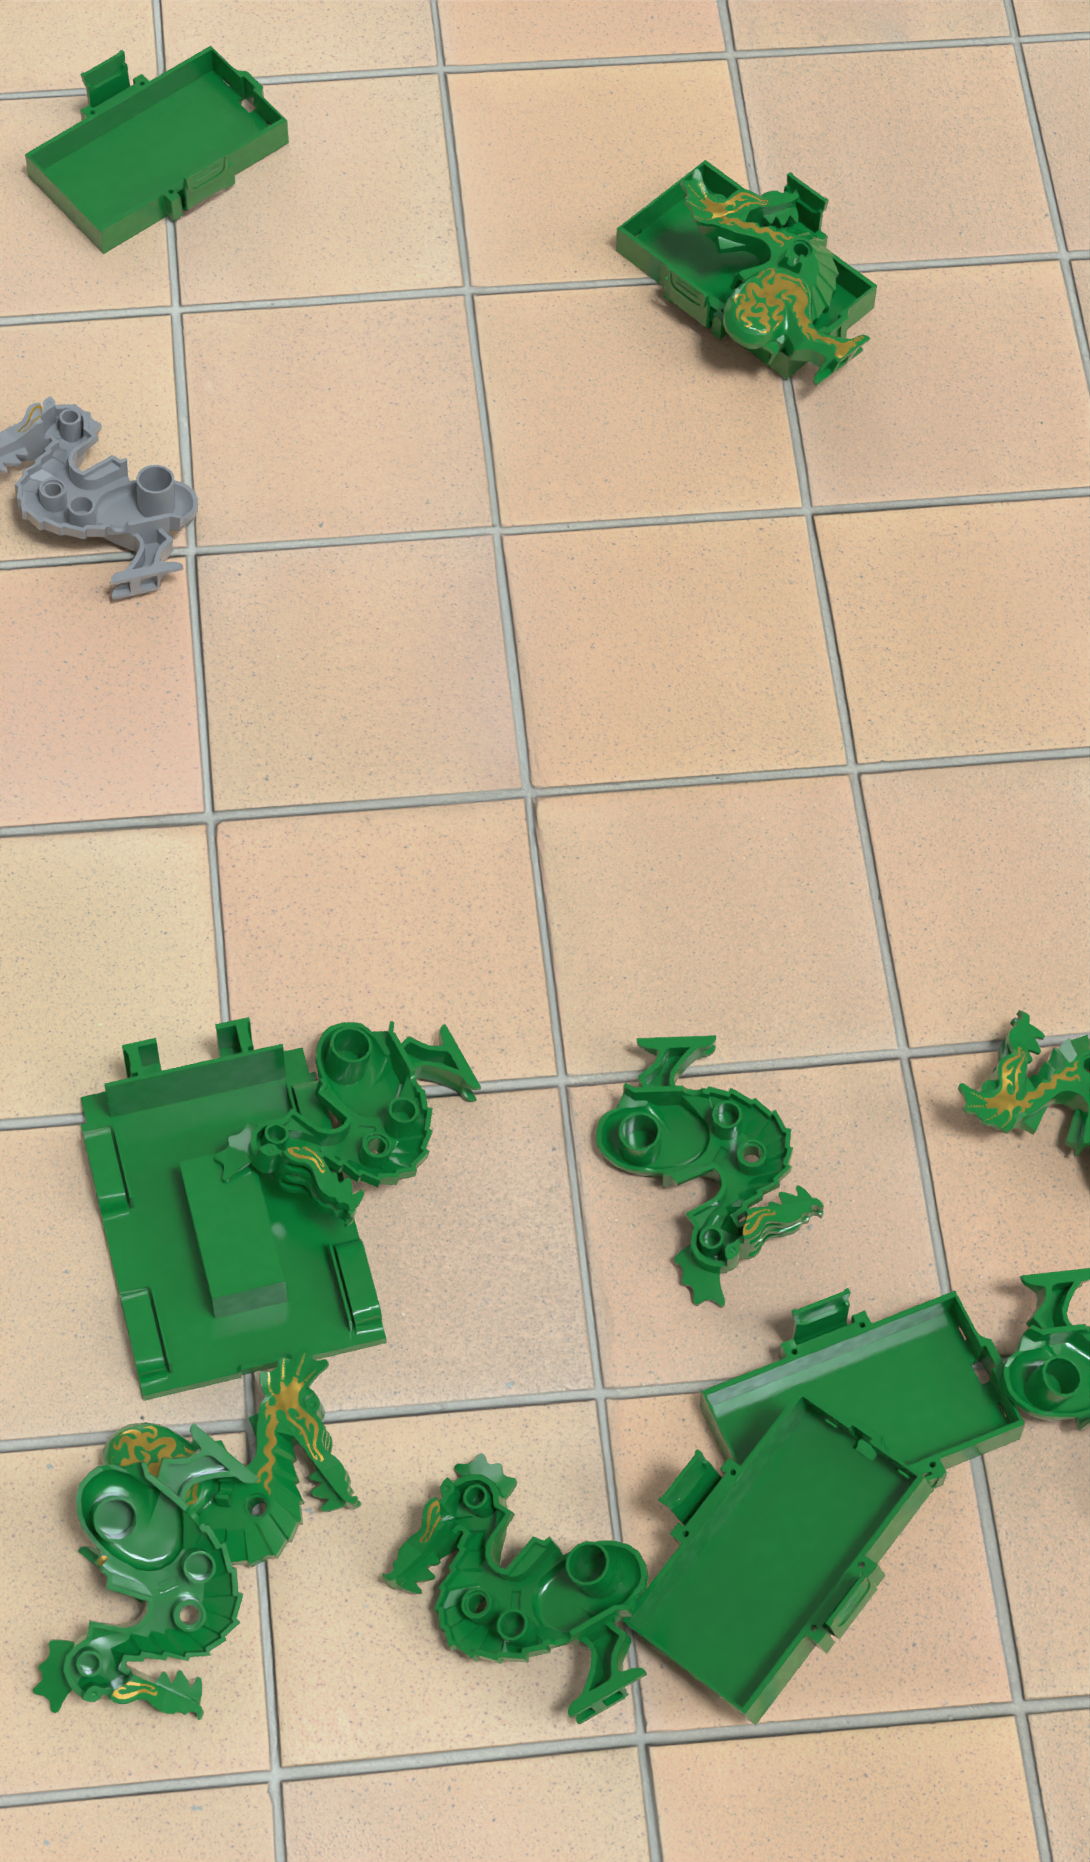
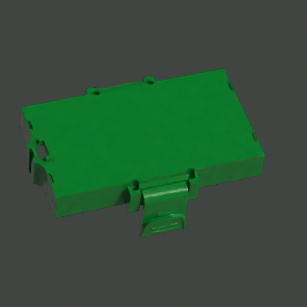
M211 45L150 81L143 74H140L133 79L132 86H130L128 66L125 63V52L120 50L116 55L80 74L82 82L86 86L88 105L80 110L82 121L25 154L29 178L105 254L163 218L169 216L174 221L183 216L182 209L187 211L220 190L234 185L236 174L289 143L287 119L264 98L263 86L249 72L233 68ZM244 99L254 106L252 112L249 113L241 105Z
M704 160L617 228L616 252L663 286V297L677 305L707 329L712 328V334L721 340L725 335H728L723 325V309L727 299L735 290L730 288L734 273L762 265V263L754 254L745 251L718 254L715 242L698 230L697 224L694 223L693 214L685 205L687 195L681 187L682 180H692L695 169L700 170L709 194H721L728 198L735 191L745 189L707 160ZM789 172L784 192L793 194L795 189H797L799 198L795 205L799 219L797 224H793L791 219L788 218L784 227H780L775 219L771 226H776L777 228L793 226L796 230L810 231V235L824 240L822 245L826 248L828 236L821 231L823 212L827 209L829 199L821 196L795 177L792 172ZM835 255L833 261L839 273L836 279V292L831 299L828 312L826 314L822 313L813 326L819 332L846 338L847 330L874 308L877 285ZM744 347L786 380L807 363V361L790 360L786 349L776 355L771 364H767L769 352L762 347L757 349Z
M849 1288L796 1310L795 1308L791 1310L794 1320L792 1339L780 1344L779 1360L701 1391L699 1406L725 1461L729 1457L741 1466L800 1390L840 1418L854 1416L878 1432L888 1445L889 1453L925 1477L933 1491L935 1488L944 1485L947 1475L946 1469L1020 1440L1025 1426L1015 1404L1005 1393L1001 1381V1371L1004 1363L991 1339L981 1336L976 1331L956 1291L871 1323L864 1310L852 1315L851 1323L847 1325L850 1307L848 1299L851 1294ZM959 1328H961L966 1340L963 1338ZM980 1361L990 1378L989 1382L981 1385L972 1368L975 1363ZM999 1405H1001L1006 1417H1004ZM828 1419L826 1420L829 1424L837 1428V1426L833 1424L831 1421H829ZM860 1439L856 1450L873 1461L877 1456L871 1445ZM898 1470V1472L903 1474L905 1477H907L908 1479L910 1478L907 1474H905L901 1470Z
M800 1390L741 1466L728 1457L720 1468L724 1474L723 1477L705 1459L700 1450L697 1449L694 1452L695 1455L665 1494L658 1499L683 1524L681 1525L678 1522L670 1533L680 1546L637 1600L633 1617H624L622 1620L636 1635L755 1726L815 1646L827 1654L835 1643L831 1635L840 1640L878 1590L876 1587L886 1576L878 1563L933 1491L925 1477L889 1453L888 1445L878 1432L854 1416L840 1418ZM828 1419L829 1421H831L833 1424L837 1426V1428L829 1424L826 1420ZM860 1439L871 1445L877 1456L873 1461L856 1450ZM898 1470H901L902 1472H904L905 1474H907L910 1478L908 1479V1478L905 1477L903 1474H901L900 1472H898Z

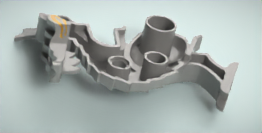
M51 396L43 401V409L40 403L30 405L21 422L0 432L1 473H7L5 466H21L22 461H34L32 466L22 471V477L15 484L18 508H21L22 518L28 519L40 531L46 529L60 536L65 534L86 540V537H103L110 542L135 551L137 554L125 570L117 572L111 577V585L119 584L112 592L113 600L156 591L161 587L160 580L169 573L183 570L181 563L165 562L173 552V538L168 533L172 530L181 531L182 527L195 518L198 512V499L195 491L188 485L174 480L172 471L161 465L144 467L138 472L136 480L130 481L127 459L120 460L113 455L85 471L78 469L88 449L99 441L98 435L95 433L102 429L101 423L93 420L91 413L82 410L77 404L55 405V401Z

